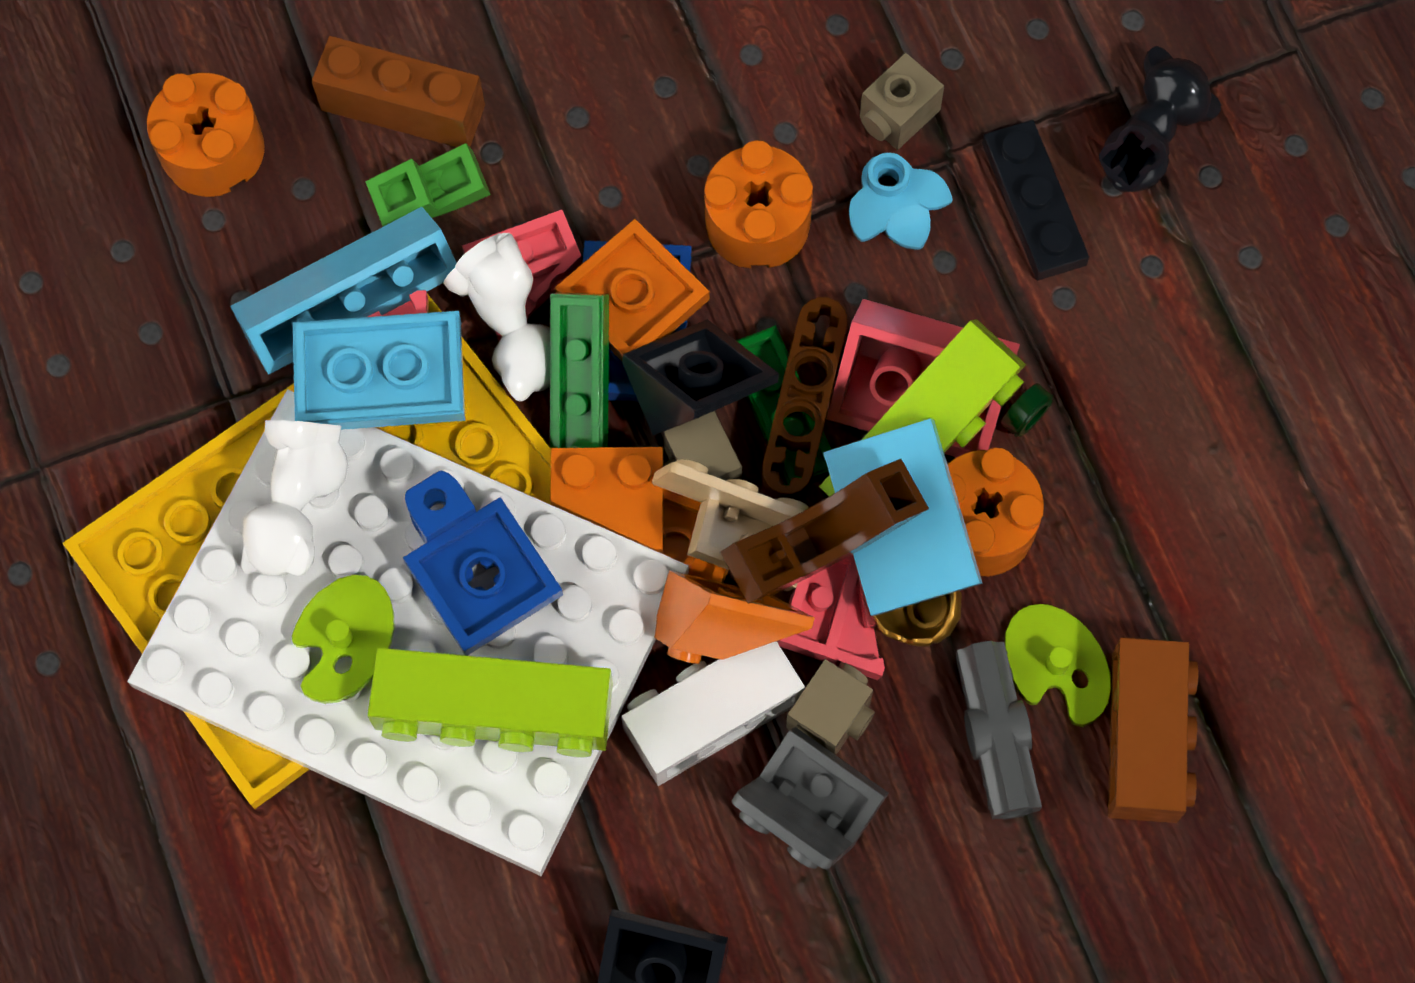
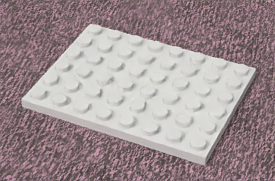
M287 389L271 420L295 421L293 391ZM371 427L341 430L339 443L346 453L348 460L346 479L340 489L326 497L312 499L301 511L313 526L312 542L315 546V557L308 572L302 576H294L292 574L274 576L264 575L260 572L244 573L241 569L244 549L243 519L252 509L272 503L271 475L276 448L269 444L264 431L127 682L131 687L542 877L602 751L592 750L590 757H570L557 753V746L534 744L533 751L514 752L499 748V741L475 739L474 746L459 747L440 742V736L417 734V739L410 742L386 739L381 736L382 731L374 729L368 718L372 680L357 694L338 703L323 704L305 697L300 685L304 677L320 662L323 652L318 647L297 648L292 641L295 625L304 608L319 591L339 578L351 575H364L377 580L390 596L395 614V631L390 649L464 655L403 560L404 556L425 544L411 521L405 501V494L407 490L434 473L445 471L459 482L475 506L476 512L499 497L502 498L563 590V596L468 656L610 668L613 690L608 740L656 641L654 636L657 612L669 570L688 575L689 565L380 429ZM436 504L433 505L430 509L439 510L443 508L445 505ZM479 563L471 568L474 578L468 584L475 589L481 586L488 590L495 586L493 578L499 573L495 566L486 570ZM347 656L340 658L335 665V672L341 674L348 671L352 665V659Z

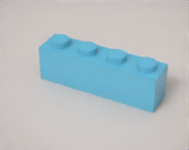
M420 207L230 307L253 351L269 375L293 362V322L362 318L377 311L383 315L410 301V294L418 290H426L427 292L442 284L447 275L455 268L457 262L441 228L424 208Z

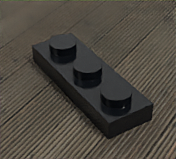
M1034 120L984 134L982 146L1036 280L1039 281L1087 266L1089 254Z

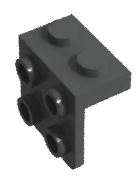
M794 727L789 730L761 775L739 789L731 802L741 810L739 816L749 827L763 834L771 832L789 845L787 851L798 862L813 869H816L818 866L823 869H829L854 847L889 792Z

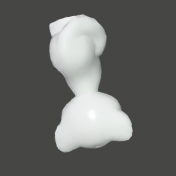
M498 233L468 250L458 260L455 268L447 275L443 283L448 290L462 297L468 295L481 318L488 326L502 336L492 356L494 369L502 377V381L511 396L517 401H524L533 392L544 391L550 387V327L527 323L525 305L533 284L532 272L523 259L513 235L510 233Z
M265 420L266 437L269 444L276 448L271 475L272 503L252 509L243 519L244 549L241 569L244 573L260 572L264 575L274 576L287 574L302 576L308 572L315 557V546L312 542L313 526L301 511L312 499L326 497L340 489L346 479L348 460L346 453L339 443L342 426L303 421Z

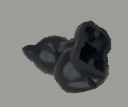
M1159 46L1151 48L1144 59L1146 77L1143 89L1148 103L1141 106L1124 125L1117 127L1108 136L1103 149L1099 153V161L1108 180L1120 192L1144 191L1157 184L1166 173L1169 163L1168 156L1170 154L1168 143L1174 137L1177 125L1188 126L1199 121H1211L1221 111L1222 105L1219 99L1210 92L1208 77L1202 67L1187 59H1173L1164 48Z

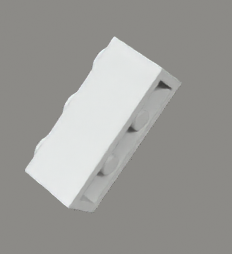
M775 641L723 660L719 659L708 666L705 661L689 666L676 677L678 683L660 694H658L656 689H652L633 699L627 705L629 712L622 715L623 729L657 786H660L790 710L804 691L805 686L779 644Z

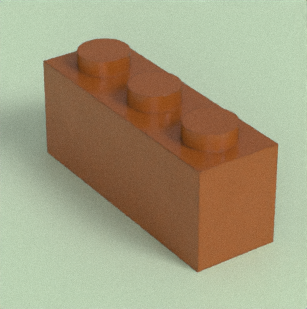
M329 36L312 78V84L321 111L454 147H459L465 143L469 147L471 146L485 108L481 80L478 75Z
M1120 637L1112 652L1108 818L1177 823L1186 813V807H1194L1197 780L1195 772H1187V750L1194 751L1196 747L1197 718L1196 716H1188V695H1195L1197 691L1198 663L1197 661H1189V642Z

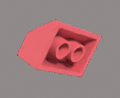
M862 299L851 322L826 419L869 432L963 327ZM998 338L1017 355L1020 344ZM993 400L979 416L986 423L985 426L964 448L955 442L945 454L957 458L968 452L989 450L1001 406Z

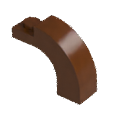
M898 459L865 473L846 487L807 510L777 525L739 540L720 553L749 604L770 594L772 596L845 559L927 511L929 507L902 459Z

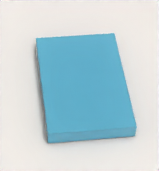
M459 311L293 322L295 421L342 426L341 430L465 421L461 318Z
M930 418L823 452L835 493L865 473L902 459L929 507L927 511L853 554L871 616L983 584L933 419Z

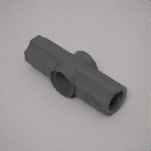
M991 640L974 643L956 651L955 656L967 710L964 711V720L968 744L973 759L979 760L988 809L990 810L992 820H1007L1040 811L1042 805L1029 750H1032V734L1024 702L1017 700L1005 643L993 642Z

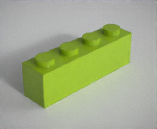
M970 320L862 440L931 418L935 421L944 454L955 442L964 448L985 426L986 423L979 416L992 401H996L1002 407L1022 386L1024 381L1017 374L1027 364L979 320ZM829 475L819 487L830 497L835 494Z
M377 648L368 718L375 730L382 731V737L395 741H415L417 734L440 736V742L451 746L471 747L475 745V739L499 741V748L514 752L533 751L535 744L557 746V753L565 756L590 757L592 750L606 751L613 690L612 673L610 668Z

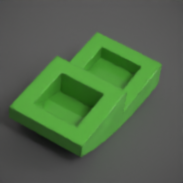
M467 143L420 166L413 159H410L365 181L382 226L420 207H423L430 217L434 218L491 195L475 154Z

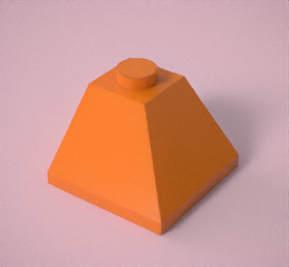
M669 570L657 612L654 638L669 647L667 651L668 656L685 662L700 664L702 655L723 660L812 629L815 617L774 596H770V594L748 604L738 586Z

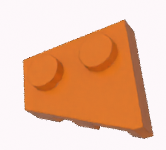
M663 447L551 448V505L663 554V488L652 484L654 473L663 468Z

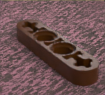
M818 297L808 301L799 313L762 468V485L765 492L773 499L791 498L799 500L807 493L811 485L847 330V314L844 307L838 301L829 297ZM820 315L830 317V326H832L826 330L823 349L813 347L815 337L814 323L819 320ZM815 362L824 368L827 376L819 385L806 386L797 379L795 375L796 369L803 363ZM793 412H804L813 419L815 427L808 435L794 436L785 430L783 425L784 419ZM788 449L797 452L794 473L802 478H792L790 485L784 486L779 484V475L772 471H782Z

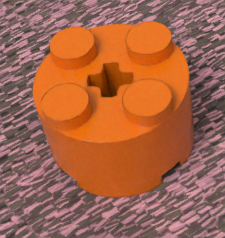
M213 73L175 74L164 82L163 89L158 93L150 106L147 116L149 139L163 169L180 189L197 196H221L231 192L230 187L245 179L247 182L258 171L264 156V138L245 89L239 83Z
M755 140L748 142L742 148L728 153L714 165L708 175L704 190L705 224L709 241L721 257L739 267L751 268V265H769L768 268L788 262L798 254L808 238L813 196L812 182L801 163L789 153L771 147L764 141Z
M1003 448L977 450L958 456L948 463V468L980 576L989 577L1002 574L1018 565L1025 558L1034 542L1043 517L1044 503L1042 490L1030 469ZM979 508L984 511L977 515L974 513L975 509ZM990 511L993 513V518L990 519L985 512Z

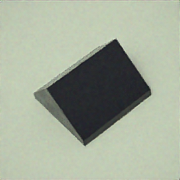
M708 319L623 354L622 360L624 369L653 435L695 420L778 383L779 379L777 371Z
M612 909L598 983H721L728 954V937Z

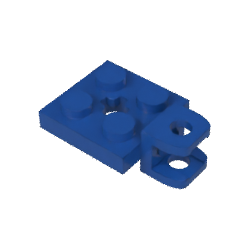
M438 471L407 490L405 501L411 521L425 544L404 556L403 560L465 656L470 655L563 596L562 588L501 497L476 512L475 506L459 482L445 471ZM436 504L445 505L443 508L439 510L430 509L433 505ZM480 563L486 570L495 566L499 570V573L493 578L495 586L488 590L481 586L475 589L472 588L468 582L474 578L471 569L474 565Z

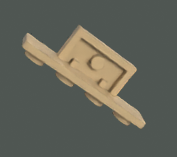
M681 459L669 463L657 470L652 480L653 485L701 502L687 555L728 570L729 568L720 553L722 550L739 540L777 525L809 508L805 503L795 499H773L758 493L759 488L756 485L745 480L728 479L725 481L707 474V467L691 460ZM797 584L785 589V591L795 589Z

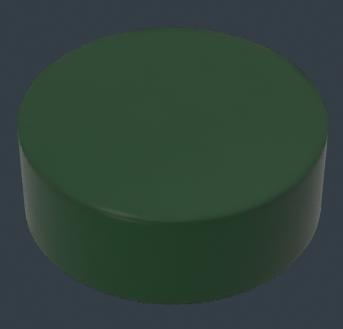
M1034 384L1011 406L1002 419L1001 424L1015 437L1025 435L1050 408L1053 396L1040 384Z

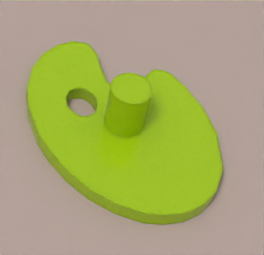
M351 575L339 578L319 591L304 608L292 634L293 644L297 648L318 647L323 652L320 662L304 677L300 685L305 697L310 700L329 704L338 703L354 696L373 679L377 648H391L395 631V614L390 596L377 580L364 575ZM347 656L352 659V665L348 671L341 674L335 672V665L340 658Z
M1036 604L1019 610L1012 617L1005 633V648L1008 652L1007 656L1012 669L1013 683L1026 703L1037 705L1048 689L1057 688L1065 697L1068 717L1072 724L1081 727L1092 724L1101 716L1106 708L1111 692V675L1101 646L1080 620L1062 609L1052 605ZM1075 671H1081L1086 675L1088 679L1087 687L1078 688L1072 681V674Z

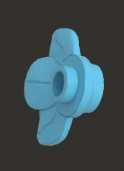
M882 153L870 159L863 168L861 177L862 189L850 201V225L854 235L861 242L868 241L885 231L888 238L899 246L920 250L924 247L930 234L931 219L929 210H938L948 206L953 201L952 195L944 179L932 170L913 169L898 154ZM883 176H891L897 181V184L894 186H884L878 180Z

